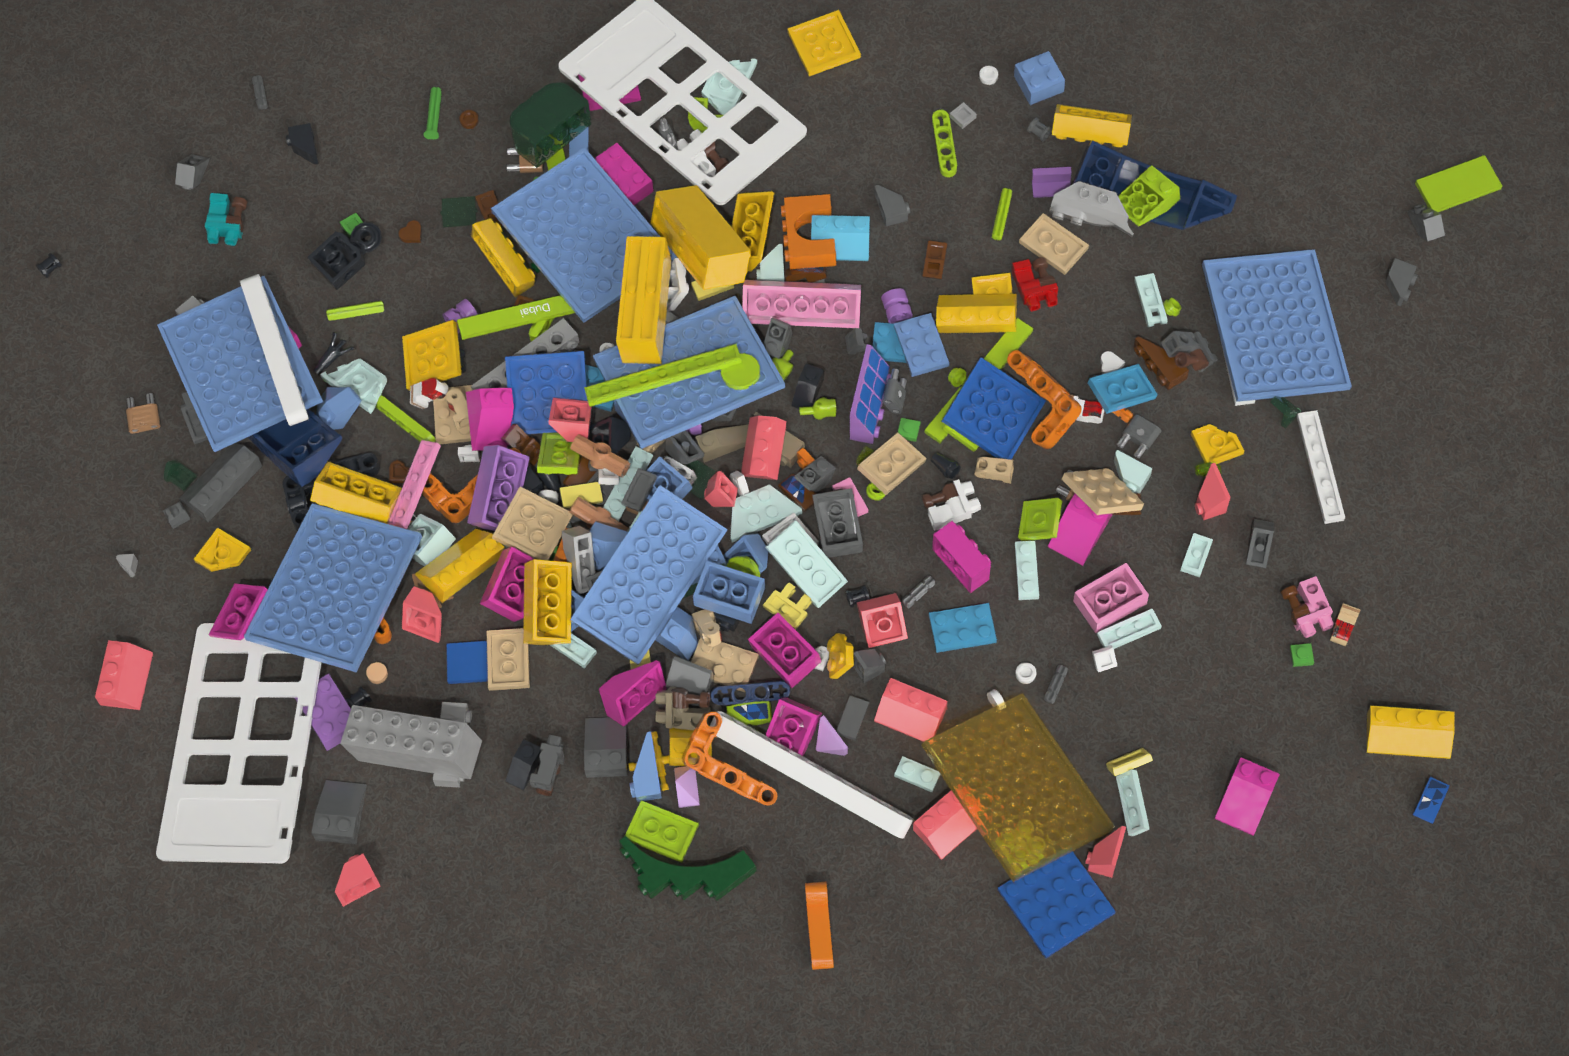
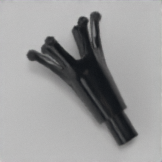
M336 332L332 333V340L327 351L318 361L319 364L313 369L318 375L325 368L327 369L339 356L354 350V347L351 346L340 351L341 346L346 343V340L343 339L334 346L337 336Z

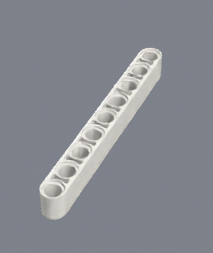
M259 274L240 280L288 424L292 426L306 421L309 417Z

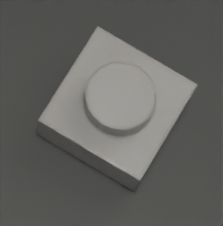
M963 102L950 113V118L963 129L976 119L977 114Z

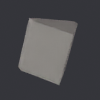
M117 555L116 559L119 565L130 577H134L138 564L135 555Z

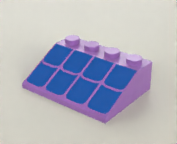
M868 344L850 412V440L873 444L874 438L879 437L880 426L877 425L879 420H883L884 409H881L887 380L890 379L891 374H889L890 366Z

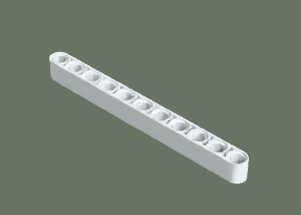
M721 711L716 712L722 718L721 727L716 735L719 738L887 832L902 839L905 837L913 822V818L728 714ZM715 717L709 727H713L716 724Z

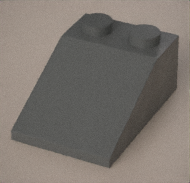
M852 488L812 495L820 546L823 553L828 558L863 552V541Z
M610 717L585 718L584 770L586 778L628 776L627 724L623 727Z
M325 781L312 827V835L315 840L348 844L357 843L367 784Z

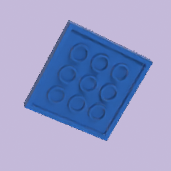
M584 351L505 357L507 388H512L514 404L511 426L512 424H517L527 435L557 432L549 424L553 398L588 401L584 387H587Z
M980 357L941 422L994 457L1011 460L1046 400Z
M1068 844L998 887L999 893L1045 959L1116 913Z

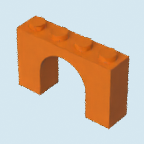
M830 194L784 198V205L781 206V217H785V220H782L783 232H787V235H783L784 247H788V250H785V262H789L790 269L836 266L834 239L807 240L797 234V230L801 226L812 223V215L831 216Z

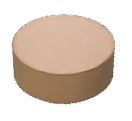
M379 662L372 663L366 671L369 681L374 684L384 682L388 676L385 665Z

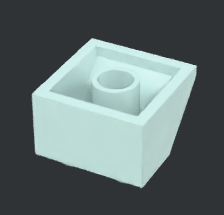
M419 514L408 527V530L421 533L422 539L412 558L423 566H426L449 549L456 540L443 524L422 514Z

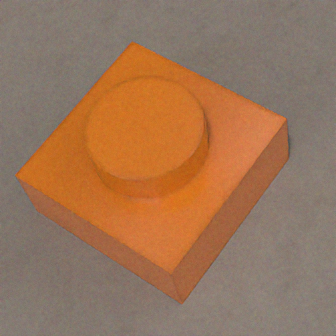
M804 448L797 452V463L801 469L806 468L815 461Z

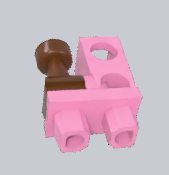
M1317 576L1300 582L1298 588L1290 586L1281 591L1283 599L1289 600L1292 608L1291 620L1295 624L1296 631L1300 630L1305 638L1316 633L1313 624L1319 623L1322 631L1333 627L1334 624L1331 618L1333 611L1329 607ZM1298 592L1302 596L1304 604H1300L1296 595Z

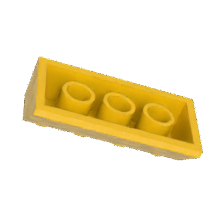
M1057 104L1052 135H1056L1058 139L1070 137L1078 142L1093 140L1101 145L1112 143L1114 147H1123V145L1127 146L1132 115Z
M773 191L737 195L732 229L751 251L747 271H752L762 261L774 196Z
M491 218L474 223L472 225L471 237L516 298L533 287L536 278L535 274L530 268L527 269L525 267L523 257L519 253L516 254L512 249L514 246L508 237L505 239L501 232L503 231L497 222L494 223Z
M1017 294L939 295L936 314L938 333L1016 332Z
M327 462L314 482L310 501L338 511L388 524L402 488Z
M474 529L416 572L415 575L443 603L495 564L505 547L500 542L492 539V533Z
M535 559L524 563L523 644L554 645L571 643L572 563Z
M1370 706L1367 713V753L1451 758L1454 738V712Z

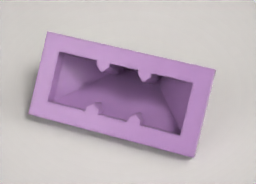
M823 715L820 717L816 750L818 752L845 756L848 754V747Z
M687 766L674 768L679 808L700 805L695 770Z

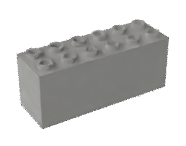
M352 705L340 744L358 761L471 779L482 740L464 722Z

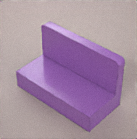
M1071 167L1032 169L1033 197H1054V194L1071 186Z

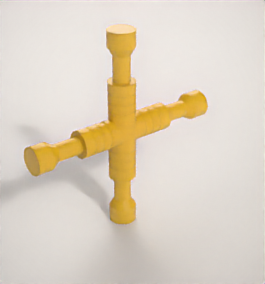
M654 731L651 734L658 777H660L661 781L660 788L661 791L669 790V786L665 779L664 764H669V755L662 756L661 748L657 741L658 734ZM628 763L629 771H635L637 763Z

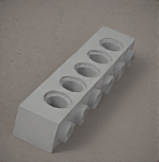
M563 318L512 356L565 353L577 347L579 337L577 332ZM557 341L561 342V343L558 344V345H555V344H554V343L557 342ZM505 361L474 383L471 389L507 388Z

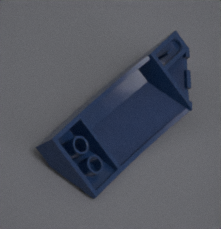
M1092 140L1085 149L1074 183L1078 181L1116 192L1119 196L1150 165L1127 157ZM1156 168L1179 187L1180 200L1167 212L1149 222L1184 230L1231 213L1237 195L1205 180L1200 181Z
M306 409L309 417L306 421L289 426L287 419L248 437L263 454L301 487L310 483L319 475L343 439L340 434L309 409Z

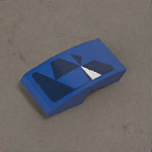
M1430 777L1413 815L1433 824L1450 785Z

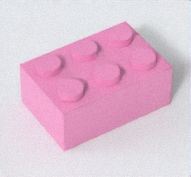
M1125 563L1076 591L1073 601L1094 632L1097 633L1146 605L1149 594L1128 564Z

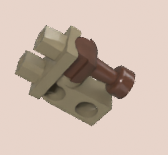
M670 686L668 690L657 691L656 704H666V710L658 709L656 711V722L666 724V728L694 730L702 715L706 712H711V707H709L710 692L702 691L700 695L689 694L685 688ZM689 704H699L702 709L689 708ZM711 715L706 720L708 726L711 724Z

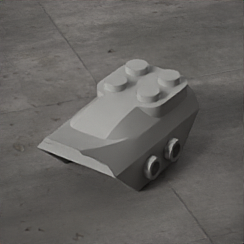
M1078 181L1054 194L1049 211L1052 214V218L1062 221L1064 218L1071 220L1070 223L1081 226L1082 223L1104 227L1113 226L1133 237L1134 233L1130 230L1127 223L1129 216L1116 192Z

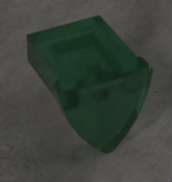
M1275 396L1270 402L1285 414L1281 422V426L1285 429L1301 411L1285 397Z
M172 460L166 463L164 480L167 483L171 482L182 491H185L197 478L196 474L184 467L179 461Z

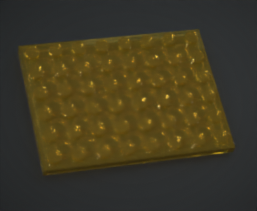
M1023 693L924 741L921 745L1013 882L1111 832L1115 828Z

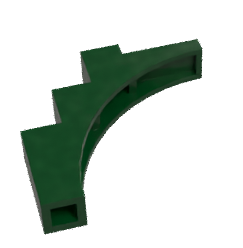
M626 836L619 840L620 853L625 859L630 858L633 862L632 868L640 875L637 877L639 883L637 888L643 896L648 895L650 899L672 885L670 889L676 897L681 896L683 900L702 886H705L703 888L705 894L709 898L713 897L718 901L757 872L756 865L744 850L731 858L715 864L685 867L671 865L650 857L637 848Z

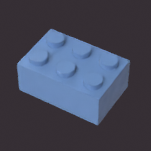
M707 561L693 595L694 606L752 624L765 590V579Z

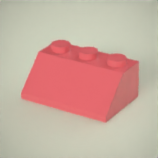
M769 416L750 417L741 470L744 477L778 480L787 421Z
M108 640L95 695L98 703L102 706L140 710L153 652L127 642Z
M890 678L881 698L874 722L931 745L947 710L948 701Z
M959 783L913 823V831L942 860L985 823L987 818L975 798Z

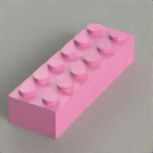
M759 280L744 281L743 310L751 324H769L771 318L774 317L795 326L859 328L861 285Z

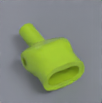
M787 350L782 358L774 357L772 359L783 381L793 370V365L789 362L793 356L791 350Z
M822 397L814 402L813 407H799L800 415L813 414L814 418L818 420L825 417H836L835 399Z

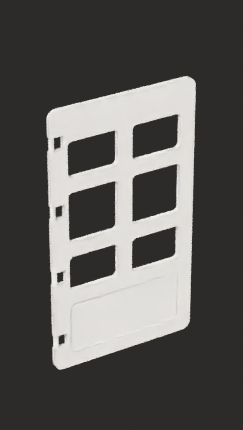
M636 0L559 62V71L576 83L581 90L608 113L616 117L621 124L648 147L662 156L667 163L694 186L697 185L717 205L726 204L802 140L807 133L805 125L654 0ZM684 47H689L704 59L706 63L683 82L677 84L663 73L659 67ZM717 72L747 95L721 118H717L690 95L691 92ZM578 74L585 79L583 82L576 78ZM650 79L667 95L644 114L636 116L619 100L643 80ZM676 105H681L708 128L681 151L676 150L650 128L651 125ZM759 106L776 119L778 123L753 144H748L730 128L755 107ZM620 109L626 114L624 118L617 113ZM721 139L735 150L739 156L714 177H708L691 161L714 141ZM663 145L669 151L664 153L659 147ZM706 181L711 187L707 189L701 183Z
M214 623L201 624L197 628L156 855L162 861L285 863L290 857L292 834L295 827L321 662L305 658L302 678L299 682H260L264 655L267 653L288 652L246 641L245 638L240 641L210 637L208 634ZM211 653H248L244 680L242 682H203L207 656ZM202 697H241L235 735L232 740H193L199 701ZM259 697L298 698L290 740H250L255 704ZM303 706H308L307 716H301ZM191 755H230L226 783L224 785L185 784L189 757ZM250 755L288 756L283 785H242L246 758ZM293 767H298L297 777H291ZM283 828H288L286 839H281Z

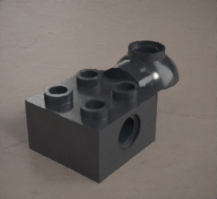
M369 222L360 223L355 226L351 232L350 239L344 233L335 231L307 258L325 279L338 290L365 266L364 254L372 252L380 245L382 239L381 231L378 226ZM371 236L369 241L363 242L364 237Z

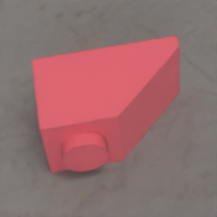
M718 471L708 480L704 496L712 507H734L738 488L722 471Z

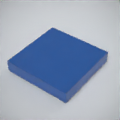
M487 641L447 644L448 684L488 681Z

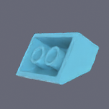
M812 215L811 240L834 239L836 260L869 261L870 216Z

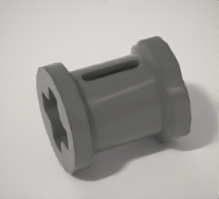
M1036 117L1029 124L1027 132L1035 134L1040 138V141L1044 142L1050 136L1052 127L1045 126Z

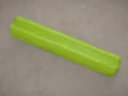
M1002 189L992 233L994 240L1002 239L1012 196L1011 189Z
M382 301L328 309L327 318L331 321L380 313L384 311V304Z

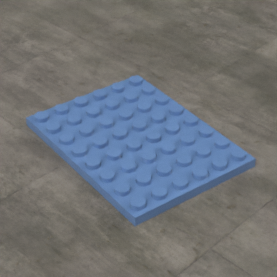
M585 147L491 208L492 213L583 323L620 299L627 236L660 237ZM669 248V252H670V256H671V263H672V261H673L675 258H677V256H676V255L674 254V252Z
M1315 249L1203 261L1202 267L1236 402L1350 390L1352 386Z
M262 276L260 278L305 408L309 409L323 402L269 284L265 276ZM242 286L157 325L214 452L286 419Z
M736 296L666 324L662 364L622 363L617 345L593 355V359L605 381L733 344H737L739 353L751 355L758 361L760 377L756 384H752L745 390L729 388L722 380L721 369L615 399L640 449L785 388V382Z
M312 503L244 635L245 640L357 672L422 539L421 533Z

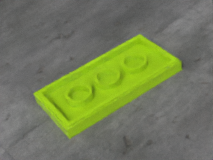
M1485 155L1418 179L1415 182L1427 206L1436 212L1446 210L1502 188V184Z

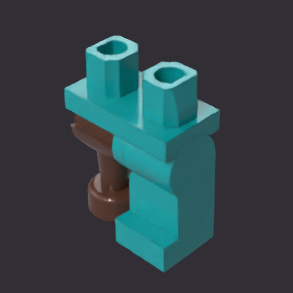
M210 194L209 213L205 223L208 243L217 244L219 237H225L224 241L227 245L235 246L238 238L242 239L244 225L241 215L242 211L247 207L248 202L246 199L234 197L231 204L228 194ZM230 205L234 208L232 215H229Z

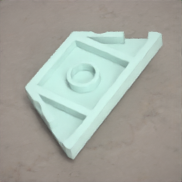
M751 59V62L732 60L729 63L750 80L757 65V59ZM718 72L707 79L702 90V96L708 98V102L721 115H725L736 106L743 95L740 89Z
M362 359L337 367L338 371L327 374L326 371L320 374L321 378L332 387H351L362 400L359 406L370 414L373 412L387 383L385 375Z
M771 485L736 498L735 506L732 507L731 541L735 542L744 535H751L776 525L792 513L798 516L802 514V509Z

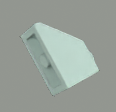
M778 244L760 262V269H757V280L784 282L783 244Z
M1117 450L1114 463L1119 479L1133 493H1141L1151 476L1152 468Z

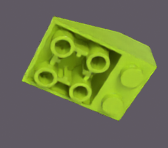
M1151 165L1118 197L1129 219L1139 227L1167 212L1180 200V189Z

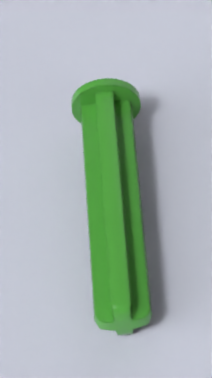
M439 87L431 88L427 129L424 132L426 139H438L439 137L437 132L441 101V89Z

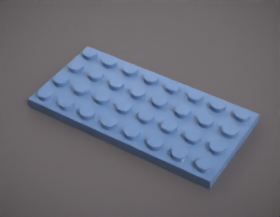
M659 485L570 621L639 665L727 529Z

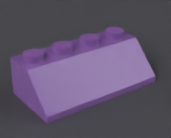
M499 445L484 446L467 523L493 531L497 529L519 487L523 488L529 456Z

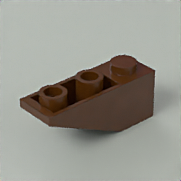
M1139 336L1135 338V353L1139 357L1142 356L1147 369L1156 374L1157 381L1161 386H1165L1167 390H1170L1188 378L1189 370L1187 367H1178L1175 363V357H1168L1165 349Z

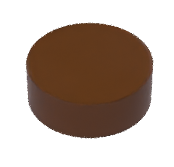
M466 110L459 117L463 128L472 129L478 125L479 118L475 111Z

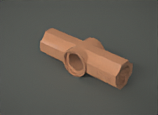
M578 434L571 444L570 449L589 459L591 466L596 469L605 468L623 478L630 468L631 463L612 453L610 446L605 443H594Z
M579 496L569 510V513L587 523L586 525L589 529L592 528L595 522L624 531L629 529L612 518L611 513L606 509L595 507Z

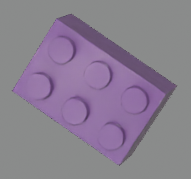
M329 674L318 681L311 723L312 728L327 751L341 743L351 708ZM303 706L302 708L305 716H307L308 706Z

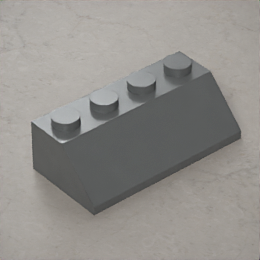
M231 444L179 500L205 521L209 522L262 467L259 457L244 445Z

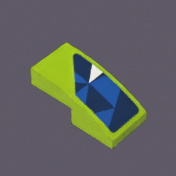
M769 701L742 703L726 707L729 716L746 725H760L769 723L772 720L771 703Z

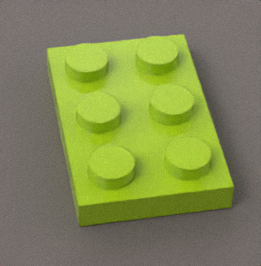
M543 433L537 473L578 474L580 454L570 449L572 442H567L559 433Z
M641 800L625 836L634 844L682 863L699 824Z

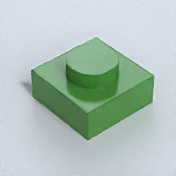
M357 213L340 221L341 227L349 238L355 226L363 223Z
M901 418L898 433L906 440L916 442L921 422Z
M1311 644L1290 646L1293 667L1314 664Z

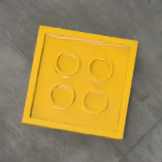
M839 10L787 29L788 35L809 76L861 58V53Z
M454 320L402 336L406 388L409 391L412 385L430 378H435L441 382L461 375L457 322Z

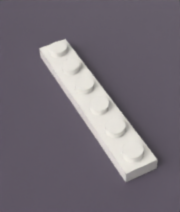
M1316 410L1298 413L1297 420L1324 524L1344 521L1345 515L1318 412Z

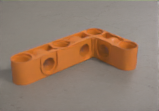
M1018 350L1012 351L1007 358L1009 366L1018 375L1025 378L1027 384L1041 397L1052 404V411L1040 422L1031 436L1033 443L1044 449H1051L1079 417L1082 410L1081 405L1029 356Z
M510 448V450L521 453L518 449ZM429 474L426 484L431 483L432 486L424 487L422 495L450 522L458 523L470 513L478 475L468 482V485L463 490L454 495L450 494L432 474ZM453 509L459 510L457 513H450Z
M716 712L704 713L682 755L684 765L750 800L763 805L774 804L777 800L775 789L708 754L714 737H717L716 735L721 727L722 718ZM710 715L716 718V724L713 727H709L706 722ZM691 753L697 755L698 759L695 764L688 762V756ZM729 771L734 774V780L731 783H727L725 780V774ZM765 790H769L771 793V798L768 801H763L762 793Z

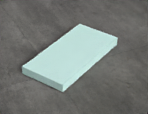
M796 520L765 546L804 594L811 598L810 601L817 608L848 582Z

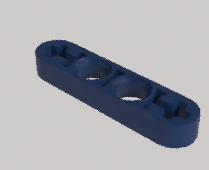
M783 681L717 686L711 690L710 698L717 705L774 701L784 697L787 698L790 694V687ZM768 685H772L771 689H778L779 685H782L783 688H786V692H783L782 696L775 692L772 693L773 697H769L770 690ZM759 686H763L766 689V694L762 698L755 696V689ZM731 688L730 695L732 701H728L729 697H722V701L714 698V694H717L718 690L725 694L728 693L727 689ZM738 688H743L746 692L745 697L741 700L736 699L734 696V692Z

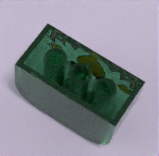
M551 83L544 86L524 103H521L510 116L514 149L536 168L541 166L591 125L588 100L564 83Z

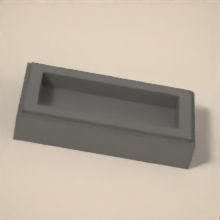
M638 468L621 504L641 512L657 479V475Z
M853 696L849 697L836 731L839 736L856 741L869 706L868 701Z

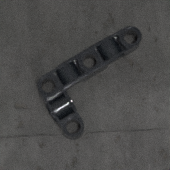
M365 453L331 462L370 477L377 475L380 471L378 459L372 453ZM369 463H374L373 466H371V467H366L367 464H369ZM289 476L283 479L286 504L297 531L301 526L298 522L305 518L309 510L306 498L309 493H312L317 477L303 487L298 485ZM291 485H297L293 489L289 488Z

